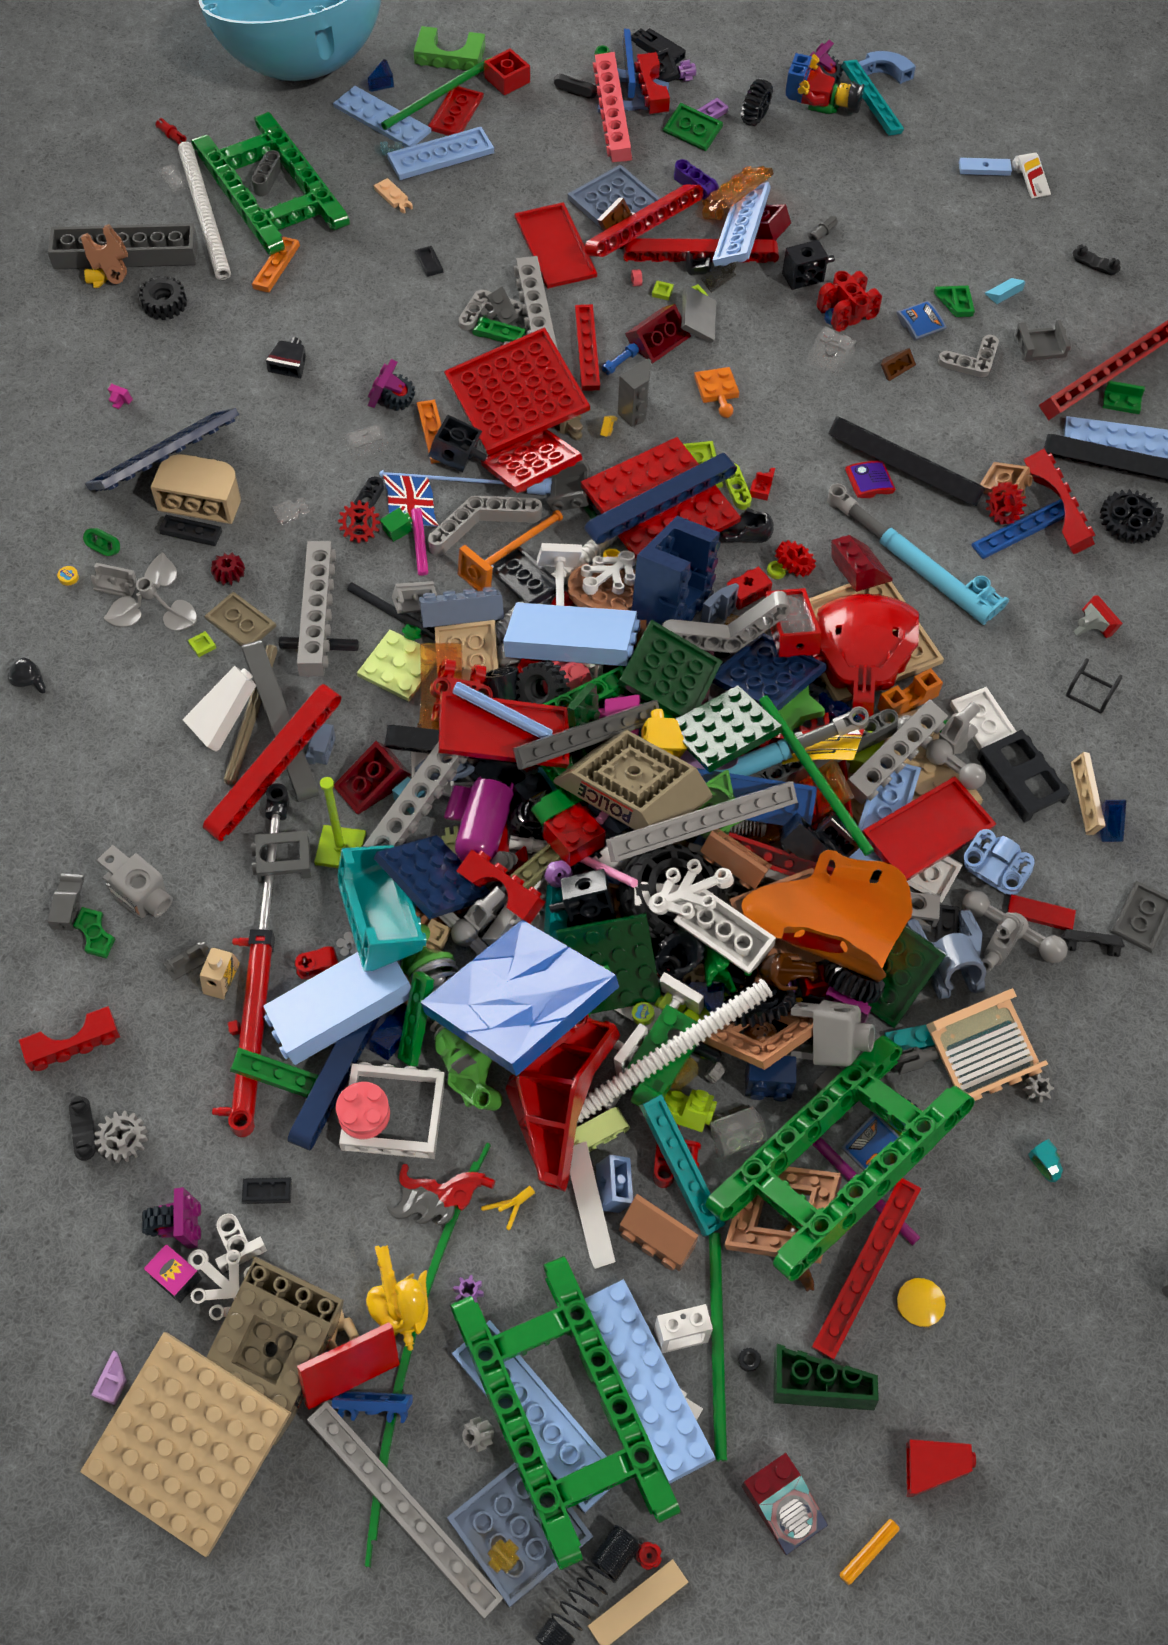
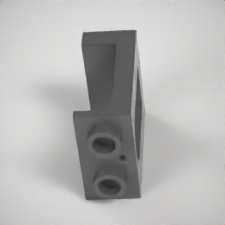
M308 831L255 835V843H251L252 856H256V862H252L253 875H257L259 883H262V876L302 873V879L311 878ZM299 842L300 860L266 862L261 859V849L266 845Z

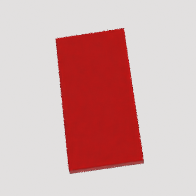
M564 202L515 213V219L532 256L538 257L542 279L547 289L597 277V271L590 257L585 252V246Z
M441 692L438 753L516 762L513 751L514 747L541 739L452 692ZM492 698L552 729V734L569 729L567 707ZM569 753L536 765L567 768L569 766Z
M954 776L862 830V833L882 862L898 868L908 881L972 842L979 831L993 829L996 822Z

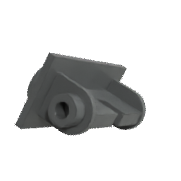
M203 941L197 942L194 946L164 962L163 965L173 981L203 965L209 954L208 947Z

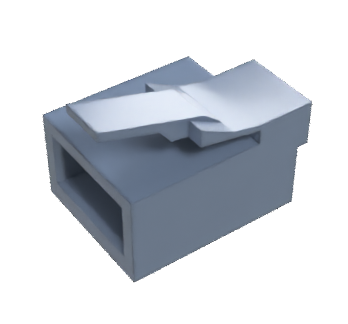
M323 724L312 739L309 740L305 756L308 763L327 765L336 739L333 725Z

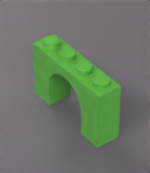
M421 26L414 48V64L435 66L437 68H451L453 70H469L482 61L486 47L485 34L469 32L464 47L456 51H444L437 47L438 29Z

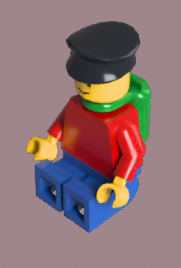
M795 54L787 77L785 93L788 99L797 100L801 104L809 105L808 110L825 114L836 113L840 106L847 107L848 110H854L855 113L859 112L864 84L859 85L852 81L851 84L841 83L838 86L835 84L834 77L826 75L820 66L816 65L820 60L815 54L812 56Z

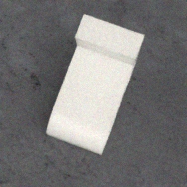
M224 1214L219 1217L216 1226L227 1252L233 1250L237 1245H244L243 1251L240 1252L241 1260L239 1265L267 1251L261 1236L248 1242L236 1216ZM227 1224H235L232 1231H224ZM233 1252L230 1253L229 1260L236 1262L238 1255ZM226 1254L215 1259L222 1273L229 1270Z

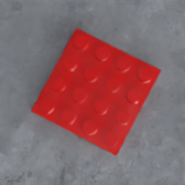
M547 429L487 456L485 461L481 460V463L485 469L514 492L519 493L524 492L534 484L543 482L544 479L552 475L559 474L560 471L576 465L577 462L583 459L579 451Z

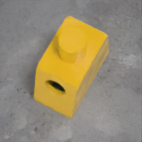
M662 709L652 710L651 718H648L642 726L641 738L680 759L687 747L683 743L684 738L678 721L675 718H664Z

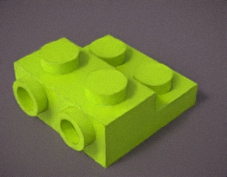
M692 1089L690 1096H686L680 1091L669 1090L664 1098L676 1124L699 1132H703L705 1124L710 1125L717 1105V1101H713L714 1096L704 1090Z

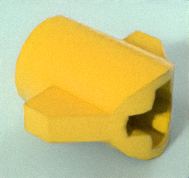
M102 268L84 270L86 284H93L94 288H99L108 280Z

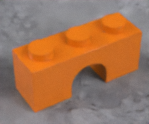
M930 668L914 676L912 683L904 690H901L897 685L881 693L877 708L880 712L892 709L898 715L907 713L926 703L929 699L932 700L938 697L943 682Z

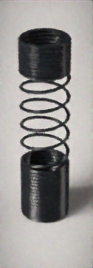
M614 1525L610 1534H608L591 1558V1562L598 1569L602 1567L609 1574H605L592 1566H585L586 1573L593 1579V1576L587 1569L590 1568L616 1583L630 1561L637 1554L636 1552L640 1550L641 1544L622 1527ZM577 1577V1583L583 1591H585V1589L581 1585L579 1580L588 1583L589 1585L593 1586L603 1594L608 1595V1592L602 1586H596L595 1584L584 1578ZM573 1589L568 1590L569 1596L575 1603H577V1601L573 1597L571 1592L583 1597L593 1605L600 1607L594 1598H588L585 1595ZM560 1601V1606L565 1614L569 1615L562 1604L591 1619V1616L584 1609L581 1611L565 1601ZM551 1613L552 1618H548L540 1632L535 1636V1639L541 1645L574 1644L575 1638L556 1621L554 1616L564 1620L579 1631H583V1629L576 1621L572 1623L559 1614Z

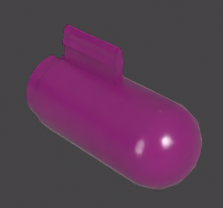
M479 777L470 788L458 785L453 786L444 818L461 822L455 841V852L462 862L471 849L477 853L482 850L492 858L497 854L514 795L512 791L513 783L508 787L499 781Z

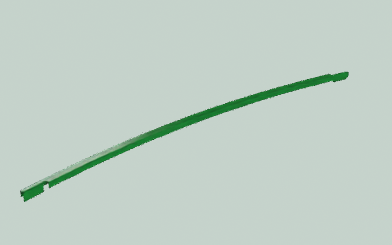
M486 1143L478 1161L473 1162L469 1172H479L491 1147L490 1143ZM455 1207L453 1218L445 1225L426 1276L427 1300L448 1241L461 1212L458 1207ZM414 1331L412 1332V1336L414 1338L413 1342L415 1343L417 1334ZM404 1346L392 1394H402L412 1351L408 1350V1346ZM393 1413L394 1419L391 1423L386 1421L379 1460L386 1468L388 1466L397 1413ZM374 1496L367 1540L366 1568H371L373 1549L371 1541H377L381 1504Z

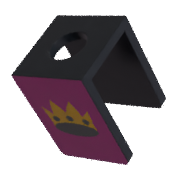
M165 1245L144 1268L150 1274V1278L179 1303L202 1280L199 1272L168 1245Z

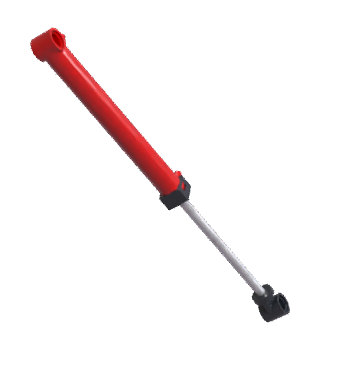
M275 783L266 790L265 816L271 820L270 833H278L279 822L287 818V810L290 803L286 787L283 784ZM277 844L268 845L266 862H275ZM274 875L265 876L259 929H250L249 938L240 937L232 940L233 945L250 947L239 1048L261 1055L264 1016L266 1012L264 1005L267 1003L272 952H274L275 943L273 930H268ZM239 1074L235 1075L232 1107L213 1108L212 1114L229 1116L228 1123L232 1132L237 1137H247L255 1128L254 1114L258 1081ZM240 1120H247L244 1126H236Z

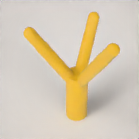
M528 1186L513 1199L482 1206L481 1210L498 1208V1211L501 1212L514 1205L506 1227L507 1230H510L519 1206L535 1194V1191L531 1186Z

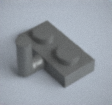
M503 287L487 295L494 309L489 312L486 308H482L481 314L484 318L493 319L498 316L502 323L509 325L520 320Z

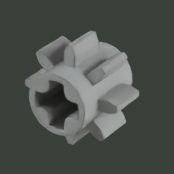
M1040 1074L1035 1075L1034 1079L1031 1077L1027 1078L1025 1081L1028 1085L1023 1088V1091H1026L1028 1095L1027 1100L1035 1099L1036 1104H1040L1043 1102V1099L1046 1101L1051 1099L1049 1093L1054 1087L1049 1083L1050 1078H1041Z
M480 1417L471 1419L470 1423L464 1424L465 1429L462 1437L469 1449L475 1447L476 1452L487 1449V1446L493 1443L494 1429L488 1420L482 1422Z

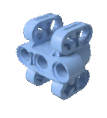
M983 829L977 833L966 850L964 866L968 872L1004 894L1016 895L1020 892L1033 871L1034 858L1027 852L1021 853L1020 846L1013 840L1005 836L996 838L991 830ZM987 839L990 840L989 843H985V845L983 846L984 851L982 852L980 850L982 847V841L985 842ZM971 857H977L980 861L976 864H972L968 861V859ZM1028 863L1027 866L1023 867L1020 875L1018 873L1020 864ZM1013 879L1018 885L1009 887L1006 882Z

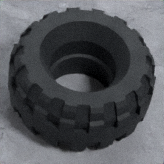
M669 844L639 854L622 871V873L638 880V887H635L636 895L640 896L642 902L640 906L635 905L633 887L620 882L619 887L616 889V898L620 902L618 909L621 917L646 913L651 943L653 942L656 945L664 940L665 935L673 934L674 930L679 929L680 926L674 922L678 914L670 911L663 915L653 913L649 906H647L642 891H649L650 897L656 894L657 877H666V872L670 868H677L679 870L681 879L677 884L681 885L688 872L687 863L692 859L699 860L702 866L701 872L696 875L692 885L712 877L715 873L710 865L707 867L702 861L704 858L696 852L691 853L689 848L679 844L676 846ZM698 865L692 866L691 869H695ZM717 885L706 889L717 897L720 893V888Z

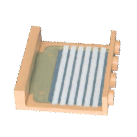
M1013 988L926 1025L953 1086L962 1089L972 1096L975 1101L983 1098L981 1095L983 1092L995 1093L1003 1089L1002 1084L1007 1082L1009 1085L1016 1084L1022 1081L1021 1076L1027 1073L1029 1077L1042 1072L1041 1067L1048 1065L1046 1060L1039 1062L1010 999L1017 996Z

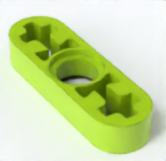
M735 464L737 471L732 478L731 476L726 479L725 483L735 507L745 510L747 507H750L752 497L740 467ZM739 484L742 488L734 489L732 485ZM741 494H742V499H743L744 501H746V502H743L742 500H740V495H741Z

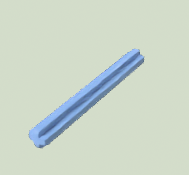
M457 682L453 689V693L539 738H544L553 733L552 729L461 682Z

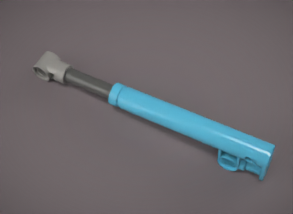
M836 483L830 486L827 503L831 507L838 508L847 516L851 515L880 538V544L982 625H985L988 620L990 621L1006 607L1009 598H1002L997 594L996 590L990 586L991 582L987 577L977 576L965 586L905 537L898 534L896 530L886 528L858 506L859 503L846 493L847 490L844 485Z
M855 707L850 712L832 719L833 722L802 734L797 739L805 749L836 735L840 737L855 730H863L869 723L867 710L863 707ZM857 714H862L865 719L863 722L857 723L853 720V717ZM783 738L776 743H771L740 756L735 766L725 770H729V773L749 776L781 763L783 760L793 758L792 754L794 752Z

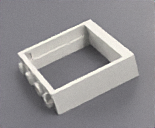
M368 1062L352 1064L349 1085L357 1083L359 1076L436 1083L428 1143L374 1137L364 1140L356 1139L341 1129L339 1141L341 1150L435 1159L445 1086V1073L435 1068L418 1070V1068L413 1066L395 1068V1066L390 1064H383L381 1066H374Z

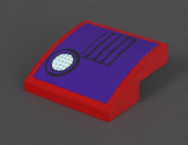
M883 461L861 462L846 466L845 468L857 498H873L876 494H893L896 490Z

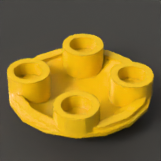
M913 1278L905 1282L899 1289L897 1309L909 1323L919 1327H930L937 1323L944 1315L946 1308L945 1296L933 1281L925 1278Z

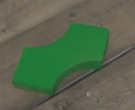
M82 907L73 927L81 931L86 937L85 952L107 959L115 942V937L106 933L102 927L104 914L103 912Z

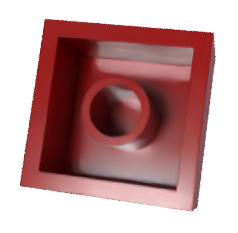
M511 48L484 61L485 79L504 96L530 83V65Z
M580 802L544 822L543 838L570 867L603 848L605 844L606 831Z

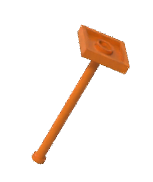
M555 510L550 517L486 560H483L466 545L459 548L458 575L477 591H483L484 587H491L493 570L491 565L556 521L560 522L563 520L562 513L559 510Z

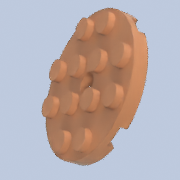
M604 564V566H613V565H614V564ZM583 565L576 568L570 574L567 592L572 602L578 607L632 611L634 585L629 586L624 583L626 574L624 568L619 571L621 581L625 585L624 593L622 594L612 592V576L599 585L598 591L595 594L588 595L582 588L583 579L586 578L581 575V567ZM592 573L591 577L596 578L602 573Z

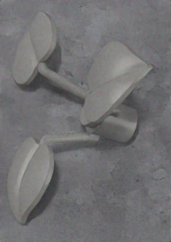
M161 553L151 562L144 577L140 578L136 583V588L139 591L136 594L138 603L132 597H121L111 605L104 619L114 626L126 627L136 624L142 617V613L138 609L141 607L142 597L145 599H153L155 597L168 610L163 616V622L171 630L180 631L194 626L197 621V614L193 606L187 601L176 600L170 608L157 594V589L160 588V585L169 586L177 578L176 567L164 553Z

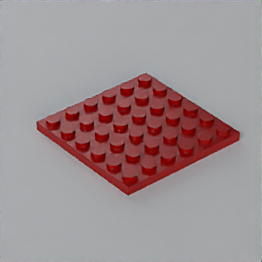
M545 327L444 371L471 425L482 431L479 440L487 455L591 410L587 399Z
M675 437L581 481V488L599 512L603 514L699 465V463L679 438ZM714 485L619 534L618 537L627 549L635 554L637 561V555L676 516L718 532L739 523L741 516L718 487Z

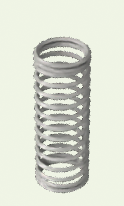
M750 820L738 823V834L740 833L741 824V834L744 833L746 824L745 835H747L749 828L750 836L753 828V836H755L757 828L758 837L761 827V837H765L767 823L760 822L759 824L756 821L755 824V821H752L751 825ZM737 825L734 826V834L736 833Z

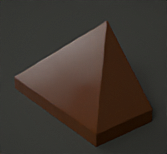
M910 348L885 357L881 363L888 381L916 365Z

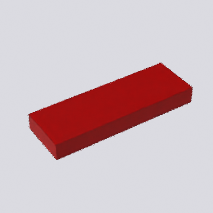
M1013 894L1010 896L1007 910L1010 913L1022 914L1027 921L1061 930H1073L1076 910Z

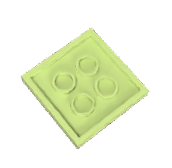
M389 630L358 670L357 676L409 702L437 665L436 652L405 638L399 633Z

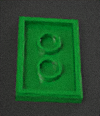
M680 103L663 128V132L706 151L723 127V122Z

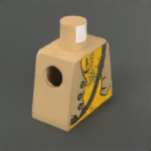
M211 948L200 973L203 994L225 999L240 963L233 953Z

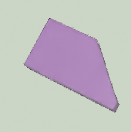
M112 1352L91 1395L112 1405H116L127 1382L117 1352Z

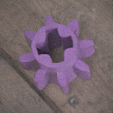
M684 60L677 66L680 75L679 79L683 78V81L693 80L692 76H696L695 64L690 63V60Z
M472 1275L466 1280L460 1277L459 1287H453L454 1292L460 1293L455 1298L456 1302L472 1296L476 1303L477 1297H484V1292L478 1290L482 1286V1282L478 1281L475 1283ZM468 1287L469 1290L472 1289L473 1294L469 1295L468 1293H465L464 1288Z

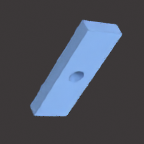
M959 159L960 174L1010 176L1012 172L1010 159Z

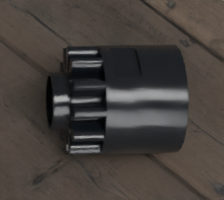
M503 667L486 672L484 682L485 685L491 688L492 698L518 701L520 694H516L515 691L519 689V686L515 685L516 681L520 680L517 677L519 674L517 667Z

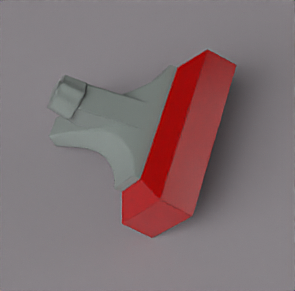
M1096 595L1082 609L1085 617L1079 619V627L1073 632L1076 636H1079L1091 629H1098L1106 638H1109L1123 623L1105 602Z

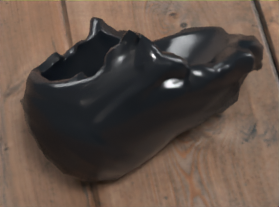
M747 507L741 513L739 523L720 532L721 540L724 542L763 543L771 538L774 531V523L771 516L766 512L754 511Z
M679 927V929L674 930L673 934L665 935L664 940L658 944L660 949L655 957V966L660 977L665 972L676 980H681L704 959L705 945L688 931Z

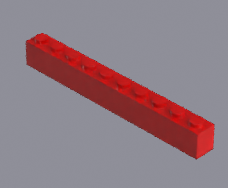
M1168 320L1039 404L1048 421L1167 343Z

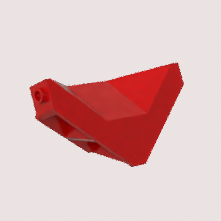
M589 1018L587 1024L568 1040L549 1053L541 1054L517 1076L511 1075L505 1088L536 1166L539 1181L543 1185L563 1192L566 1191L569 1182L577 1121L591 1081L598 1067L620 1038L616 1025L611 1022H600Z

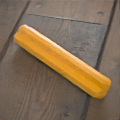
M889 1519L840 1573L839 1576L846 1584H852L900 1530L899 1526L892 1519Z

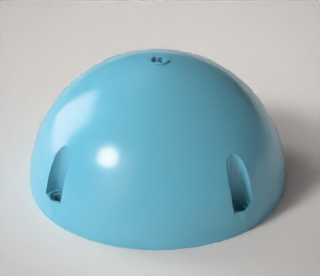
M199 0V4L207 26L210 27L218 41L235 59L262 75L285 81H300L327 75L349 62L370 37L379 14L381 0Z

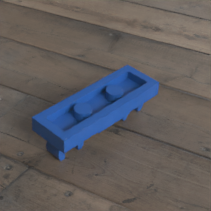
M346 1391L332 1399V1408L339 1409L337 1413L342 1419L345 1414L344 1410L350 1411L352 1421L357 1418L359 1411H365V1414L368 1415L388 1411L386 1416L388 1422L391 1423L394 1419L393 1413H398L401 1416V1423H404L408 1417L407 1411L413 1403V1395Z

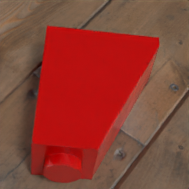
M910 1439L906 1443L907 1497L917 1496L973 1471L972 1468L976 1467V1454L972 1452V1444Z

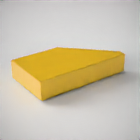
M611 415L604 416L600 435L610 436L613 431L614 421H617L618 418Z

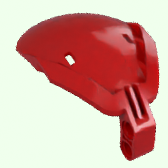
M880 594L848 595L832 600L818 609L816 620L821 631L820 651L837 678L843 683L854 685L853 708H865L870 717L874 713L875 686L890 682L918 647L919 612L906 602ZM836 628H842L841 634L836 635ZM893 629L898 630V637L893 636ZM857 714L853 717V720L857 723L865 719L862 714Z

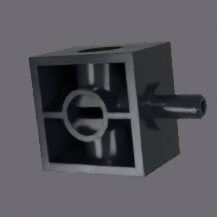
M819 240L787 247L782 274L791 290L824 282L827 264L834 262L835 257L834 255H827Z
M447 415L433 439L428 456L463 473L469 460L473 457L485 461L487 458V454L476 450L482 431Z
M604 869L562 878L563 902L549 905L551 913L565 910L572 927L617 919L614 899Z

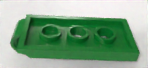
M666 1004L627 1068H631V1064H637V1060H643V1056H649V1052H655V1048L658 1047L660 1049L662 1047L661 1044L664 1043L666 1045L671 1031L677 1030L684 1033L686 1031L685 1028L688 1027L690 1029L693 1023L696 1025L698 1022ZM696 1045L692 1046V1050H686V1054H680V1058H674V1062H668V1066H662V1070H656V1074H650V1078H644V1082H638V1086H632L630 1091L634 1092L631 1103L639 1107V1105L662 1094L664 1098Z

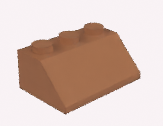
M719 828L710 833L700 850L704 854L702 857L712 864L716 862L722 868L729 869L732 875L734 874L740 878L739 882L748 889H751V887L756 889L772 866Z
M638 1194L633 1199L619 1228V1231L622 1232L621 1236L630 1243L637 1242L642 1246L641 1250L651 1257L656 1255L662 1259L661 1263L672 1271L674 1268L678 1271L681 1270L695 1249L698 1234Z

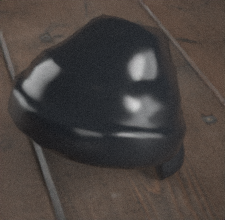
M19 658L10 668L7 676L9 683L16 687L35 685L40 693H45L46 686L39 667L28 658Z

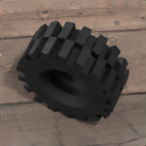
M156 276L157 279L150 278L149 283L145 281L143 283L144 287H140L139 298L144 313L148 314L150 318L154 316L156 320L159 317L162 320H166V317L173 319V315H180L179 311L184 312V307L187 306V298L184 286L179 280L176 281L174 277L169 279L168 276H164V278ZM160 298H169L165 301H158Z
M553 662L528 664L527 667L522 669L523 672L517 676L520 678L515 684L519 686V689L515 690L516 694H520L518 701L544 704L569 692L570 687H567L566 684L570 682L569 678H564L566 672L564 670L559 671L561 666L554 665ZM542 680H544L548 686V693L546 696H543L540 691V683Z

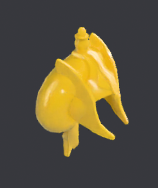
M379 1245L375 1246L382 1285L373 1287L368 1291L366 1297L368 1312L379 1326L390 1322L393 1326L395 1337L399 1332L403 1334L405 1346H408V1350L412 1351L414 1344L412 1332L415 1331L419 1335L424 1329L428 1318L427 1270L421 1273L418 1280L413 1279L414 1273L396 1283L388 1245L382 1247Z

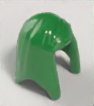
M705 944L704 959L702 960L707 987H710L712 982H719L727 987L730 992H736L735 985L727 969L730 961ZM744 971V974L750 976L752 972L748 974Z

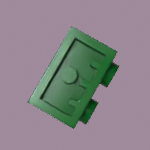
M1108 381L1104 391L1102 408L1140 414L1145 387Z

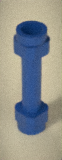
M635 343L629 344L625 347V351L612 361L608 360L601 366V370L607 375L615 372V367L630 356L632 358L639 353V347Z

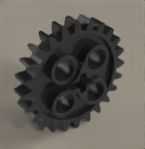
M1130 489L1127 493L1121 490L1119 494L1114 492L1113 496L1109 495L1107 500H1104L1100 510V519L1103 520L1101 524L1107 525L1105 531L1111 530V536L1118 535L1117 540L1125 538V543H1127L1130 539L1133 544L1139 540L1142 544L1145 539L1150 541L1152 537L1155 538L1157 533L1160 532L1164 520H1162L1164 514L1161 513L1162 508H1156L1158 502H1151L1153 497L1145 498L1146 493L1139 495L1138 490L1135 494Z
M748 984L745 985L746 988H747V987H750V988L753 987V986H750V985H748ZM768 985L773 995L771 998L769 996L766 997V1001H760V1005H754V1009H748V1013H742V1017H736V1021H730L729 1023H734V1026L741 1024L742 1028L749 1024L753 1028L756 1024L763 1026L765 1022L772 1024L774 1019L781 1020L780 1016H788L787 1012H791V1008L795 1005V993L793 990L782 991ZM737 988L738 992H730L731 996H725V1001H722V1004L729 1003V999H735V995L739 996L741 991L745 992L747 989Z

